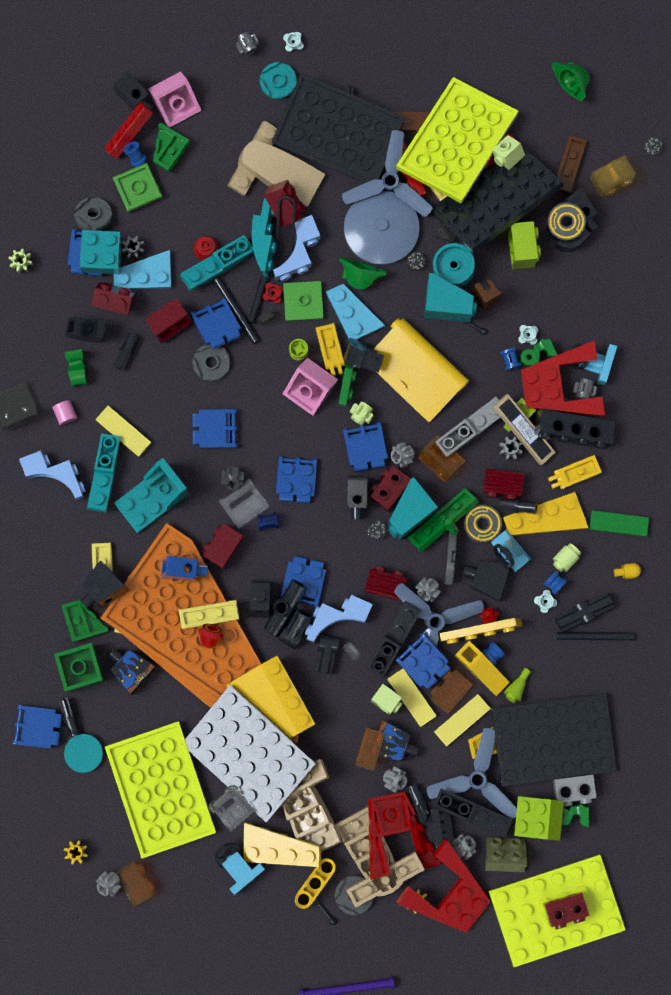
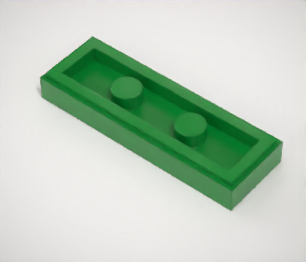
M592 510L589 530L647 537L649 517Z

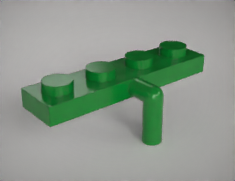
M464 488L408 537L409 541L422 552L445 531L448 530L451 534L456 535L458 529L455 523L479 503L478 500Z

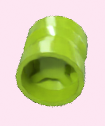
M295 339L290 343L289 353L291 358L296 361H302L307 357L308 345L304 340Z

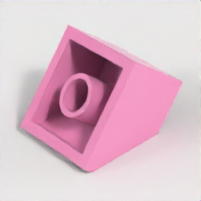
M181 71L148 88L157 109L169 128L202 111L188 80Z
M307 358L295 371L283 395L314 416L331 393L338 379Z

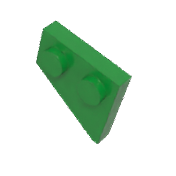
M159 123L158 139H156V151L153 162L170 173L191 142L186 137Z
M347 363L339 404L346 405L347 400L352 399L353 389L350 388L351 382H355L356 371L353 370L354 367Z
M80 600L61 605L72 643L108 632V628Z

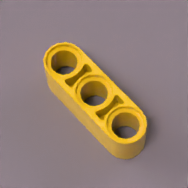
M329 858L322 859L321 865L324 862H330L333 866L332 871L325 873L322 871L321 866L315 867L297 892L295 903L299 908H308L331 878L336 868L333 860ZM312 878H318L321 881L319 888L313 889L309 883ZM299 895H308L309 902L306 905L300 904L298 902Z

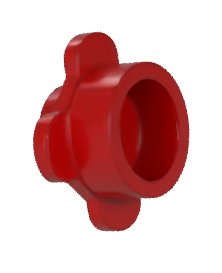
M267 283L263 299L265 301H274L275 304L280 303V296L284 291L283 287Z
M485 608L478 616H481L483 623H491L498 620L499 612L493 608Z

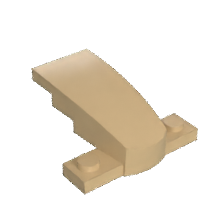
M263 121L253 140L241 151L238 167L227 186L244 196L255 177L268 187L289 180L290 184L295 188L299 200L305 207H308L325 174L304 161L273 147L271 142L277 128Z
M319 759L316 761L317 765L282 806L286 819L291 823L295 838L320 845L321 852L341 843L342 840L327 807L314 786L329 778L323 760Z
M368 806L335 823L343 843L365 879L346 889L355 908L376 896H385L393 893L403 884V881L425 870L415 851L395 862L384 837H382L391 875L371 880Z

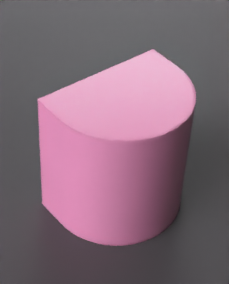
M70 400L63 401L52 407L60 426L78 419Z

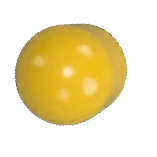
M636 563L624 564L621 568L614 569V576H622L624 579L637 578L641 574V568Z

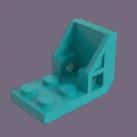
M164 458L160 459L148 471L141 483L114 503L137 534L189 494L185 485Z

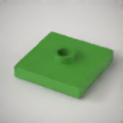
M147 163L113 177L128 213L162 198Z
M321 281L283 283L286 322L323 320Z

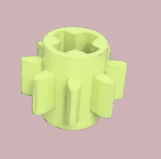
M21 249V252L13 250V257H8L13 262L10 264L11 269L16 267L18 273L21 270L28 272V265H33L28 260L31 258V254L25 255L24 249ZM19 258L23 260L22 264L18 262Z
M360 402L359 405L354 403L350 410V413H352L351 419L360 425H363L364 422L369 424L373 418L371 413L373 409L364 402Z

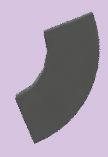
M450 532L447 545L445 584L452 585L457 534L453 535Z

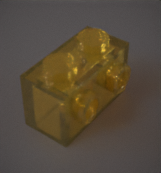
M624 155L593 171L590 179L601 197L605 194L606 196L612 195L617 191L616 188L623 186V188L633 183L636 174Z

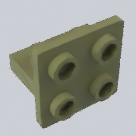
M486 838L485 871L525 872V867H527L525 839Z

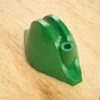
M553 62L551 67L561 87L572 97L581 102L584 101L586 98V87L590 82L587 70L580 65L573 64V62L567 64Z
M342 256L340 257V262L344 266L342 278L347 279L353 288H368L378 277L385 276L388 271Z

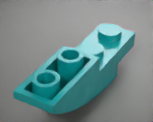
M265 198L261 216L253 215L252 245L257 263L264 277H268L269 271L273 269V260L271 259L272 253H276L277 243L271 235L273 231L271 221L275 215Z
M243 235L213 252L212 256L182 272L180 277L189 291H192L202 284L205 285L244 260L254 252L253 247L246 236Z
M101 433L94 467L95 472L87 505L88 510L107 513L116 472L120 436Z

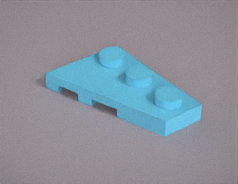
M170 250L121 267L120 274H114V286L119 288L125 287L130 290L171 289Z
M344 284L326 291L348 339L359 340L385 327Z

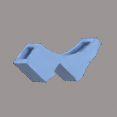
M312 215L295 222L296 246L289 259L283 265L273 270L276 281H286L291 278V275L296 273L299 275L304 274L311 268V261L304 246L312 247L318 244L320 240V234Z
M41 451L19 459L27 479L35 477L53 478L69 487L77 501L84 498L83 493L86 492L82 481L78 482L76 477L79 474L78 469L69 460L48 468L51 465L47 454L43 455Z
M351 595L350 599L346 598L343 603V613L322 603L321 607L317 606L312 617H315L313 625L309 624L305 632V635L308 636L307 640L314 643L318 635L326 627L339 621L354 620L365 623L373 604Z

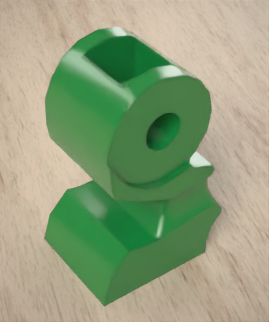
M541 339L539 343L533 346V350H524L520 357L522 366L527 368L539 363L541 352H545L548 359L557 356L551 340Z
M84 350L65 352L66 360L69 363L68 376L70 377L71 387L81 384L87 385Z
M582 804L570 806L569 810L563 807L562 825H569L573 815H578L579 823L582 826L589 827V807H584Z

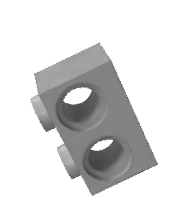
M593 775L553 780L555 800L564 801L563 806L573 805L572 801L579 800L581 804L592 803V799L597 798ZM582 784H586L589 787L587 795L580 793L579 789ZM564 786L570 790V795L567 798L562 797L560 794V790Z

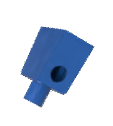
M166 556L162 561L161 579L193 581L196 579V576L206 577L207 566L197 565V559ZM184 566L189 569V573L184 571Z

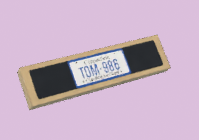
M508 394L504 395L493 406L494 410L539 465H543L555 453L545 439H541L540 435L534 434L535 426Z

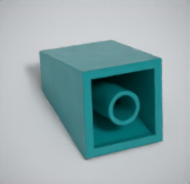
M429 273L424 319L470 322L471 317L475 316L477 302L473 301L474 296L433 273Z
M414 477L410 479L388 524L389 533L394 538L398 537L399 540L433 515L438 508Z

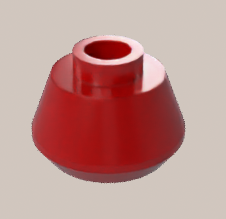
M211 236L199 237L193 246L194 254L202 261L212 256L213 252L219 250L218 242Z
M203 624L198 629L199 641L206 648L217 646L224 638L223 630L216 625Z

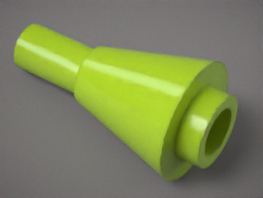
M524 668L519 678L504 691L506 699L513 703H516V701L521 702L526 684L525 681L531 673L529 669Z

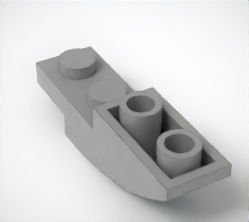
M497 397L435 441L446 457L466 445L501 418L493 408L499 401Z

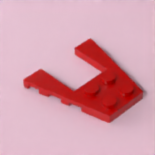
M595 341L522 369L526 409H544L605 417L603 397L564 402L559 366L597 361Z
M405 792L368 799L371 880L391 875L382 841L384 836L411 831L417 856L424 869L441 865L440 861L433 855L434 849L431 843H428L423 833L424 829L421 824L419 825L415 817L416 813Z
M444 839L433 855L460 877L437 908L432 906L409 886H407L396 902L403 907L467 933L489 905L490 900L450 843Z

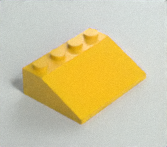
M278 656L226 685L227 688L233 685L290 738L315 725Z

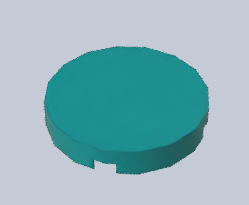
M281 62L269 64L263 69L260 76V86L263 93L273 100L288 98L297 83L295 71L289 65Z
M76 735L65 746V761L76 772H91L102 762V745L92 735Z

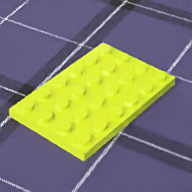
M453 77L399 160L396 169L462 204L493 155L492 149L502 141L517 117L518 110Z
M179 721L105 747L141 858L216 833Z
M600 854L489 891L513 967L625 931ZM582 892L589 916L585 917L586 921L574 924V921L566 923V927L557 930L555 927H550L543 903Z

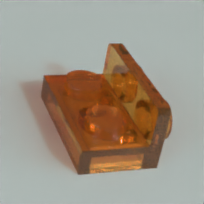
M437 435L424 447L418 457L438 478L446 482L463 465L465 460L457 452L446 457L435 443V441L441 438Z
M456 669L453 672L449 670L443 677L445 682L442 686L437 685L430 693L432 695L430 700L447 714L450 713L473 685Z
M369 728L365 729L355 766L372 771L375 769L385 735L383 732Z
M137 861L115 872L120 878V883L133 907L155 896L154 891L156 890L151 880L147 881L144 876L146 871L141 863L138 864Z

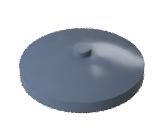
M382 191L380 194L354 202L345 217L344 235L348 247L360 260L371 265L387 266L400 262L414 249L419 236V220L416 211L399 199L395 193Z

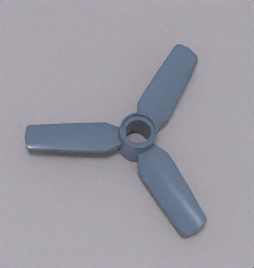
M393 130L391 133L385 162L387 172L383 175L382 180L374 179L342 193V198L346 205L380 194L386 189L388 191L394 190L399 199L422 216L426 217L430 214L432 206L407 184L400 183L397 176L399 170L396 169V165L402 157L403 132ZM387 177L395 178L396 182L393 186L386 185L385 179Z
M403 583L397 585L394 593L403 603L407 601L422 610L418 617L424 619V624L427 626L424 633L436 646L439 639L438 631L444 627V624H452L481 613L484 609L482 601L478 600L446 609L441 614L431 612L429 605ZM433 617H438L437 625L431 626L430 620Z
M484 728L474 760L475 770L470 776L461 775L428 786L427 794L430 799L437 798L440 789L456 794L465 792L472 787L474 789H481L483 796L508 818L513 819L516 817L517 808L494 784L487 782L485 771L490 766L495 742L494 729ZM474 775H481L483 782L481 784L474 783L472 779Z

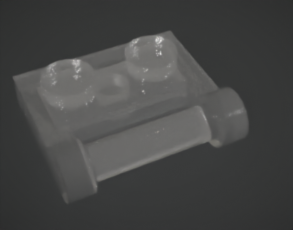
M250 479L245 481V485L231 495L218 501L238 529L269 508V505ZM249 490L253 493L252 496L235 508L231 509L229 507L232 502Z
M233 785L226 788L223 795L208 805L209 810L217 814L230 832L255 811ZM230 798H233L235 802L225 810L222 805Z

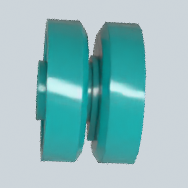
M457 243L441 247L433 260L434 274L459 288L468 285L475 271L474 257L471 251L464 245ZM457 264V267L452 268L450 265Z

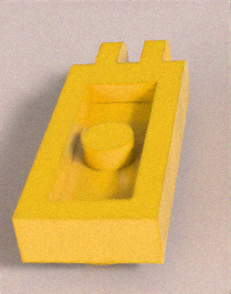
M334 323L316 327L326 370L330 369L332 376H336L334 368L338 369L339 375L343 374L341 366H345Z
M595 455L554 471L555 475L549 477L548 480L549 482L556 479L558 481L551 485L552 489L559 486L561 489L599 475L602 471Z

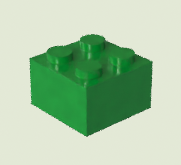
M93 643L54 654L65 692L68 693L104 682Z

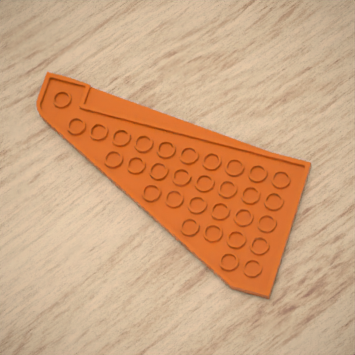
M166 523L124 583L129 590L109 605L101 619L117 629L211 708L225 692L227 684L261 665V662L237 620L213 624L220 627L224 633V638L213 648H206L199 641V627L182 630L179 610L226 602L208 568L206 577L196 576V579L193 581L161 579L162 561L166 556L197 559V565L206 566L193 541ZM184 566V571L189 573V569ZM299 735L291 738L296 744Z

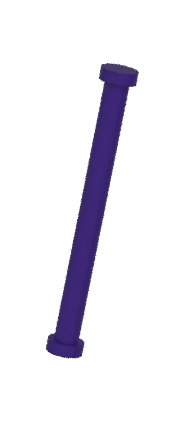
M389 977L386 980L303 991V989H299L300 995H336L387 987L394 989L393 977Z

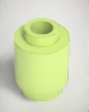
M571 543L568 546L565 545L553 558L554 567L560 572L563 570L567 572L577 562L581 552Z

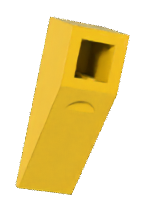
M470 641L455 654V657L495 696L510 683Z

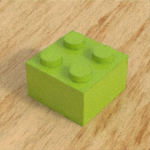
M534 221L514 223L509 228L508 240L512 270L533 268L536 262L539 261V257H541L540 246L536 245L538 228L534 227Z
M518 796L514 836L560 841L564 801Z

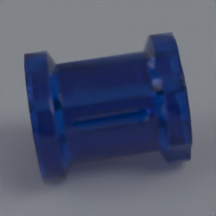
M276 512L264 516L257 515L260 531L273 527L279 529Z

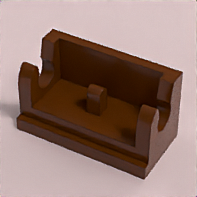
M487 280L490 289L487 287L483 289L480 283L474 285L472 295L482 311L499 302L502 294L491 280Z

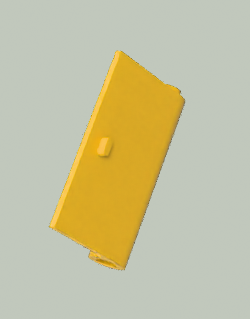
M398 318L390 326L392 330L373 349L385 353L378 374L430 423L448 402L468 384L469 380L404 318L401 320Z

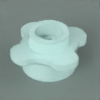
M300 32L284 35L286 51L291 52L294 49L301 50L303 48Z
M522 325L519 328L521 332L518 338L519 342L522 344L525 342L531 345L536 344L538 328L536 326Z
M545 590L541 596L534 598V603L539 605L542 613H547L549 608L557 605V600L553 599L549 590Z

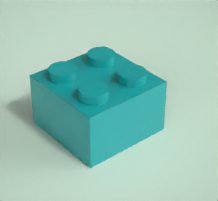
M82 230L81 272L120 274L121 233Z

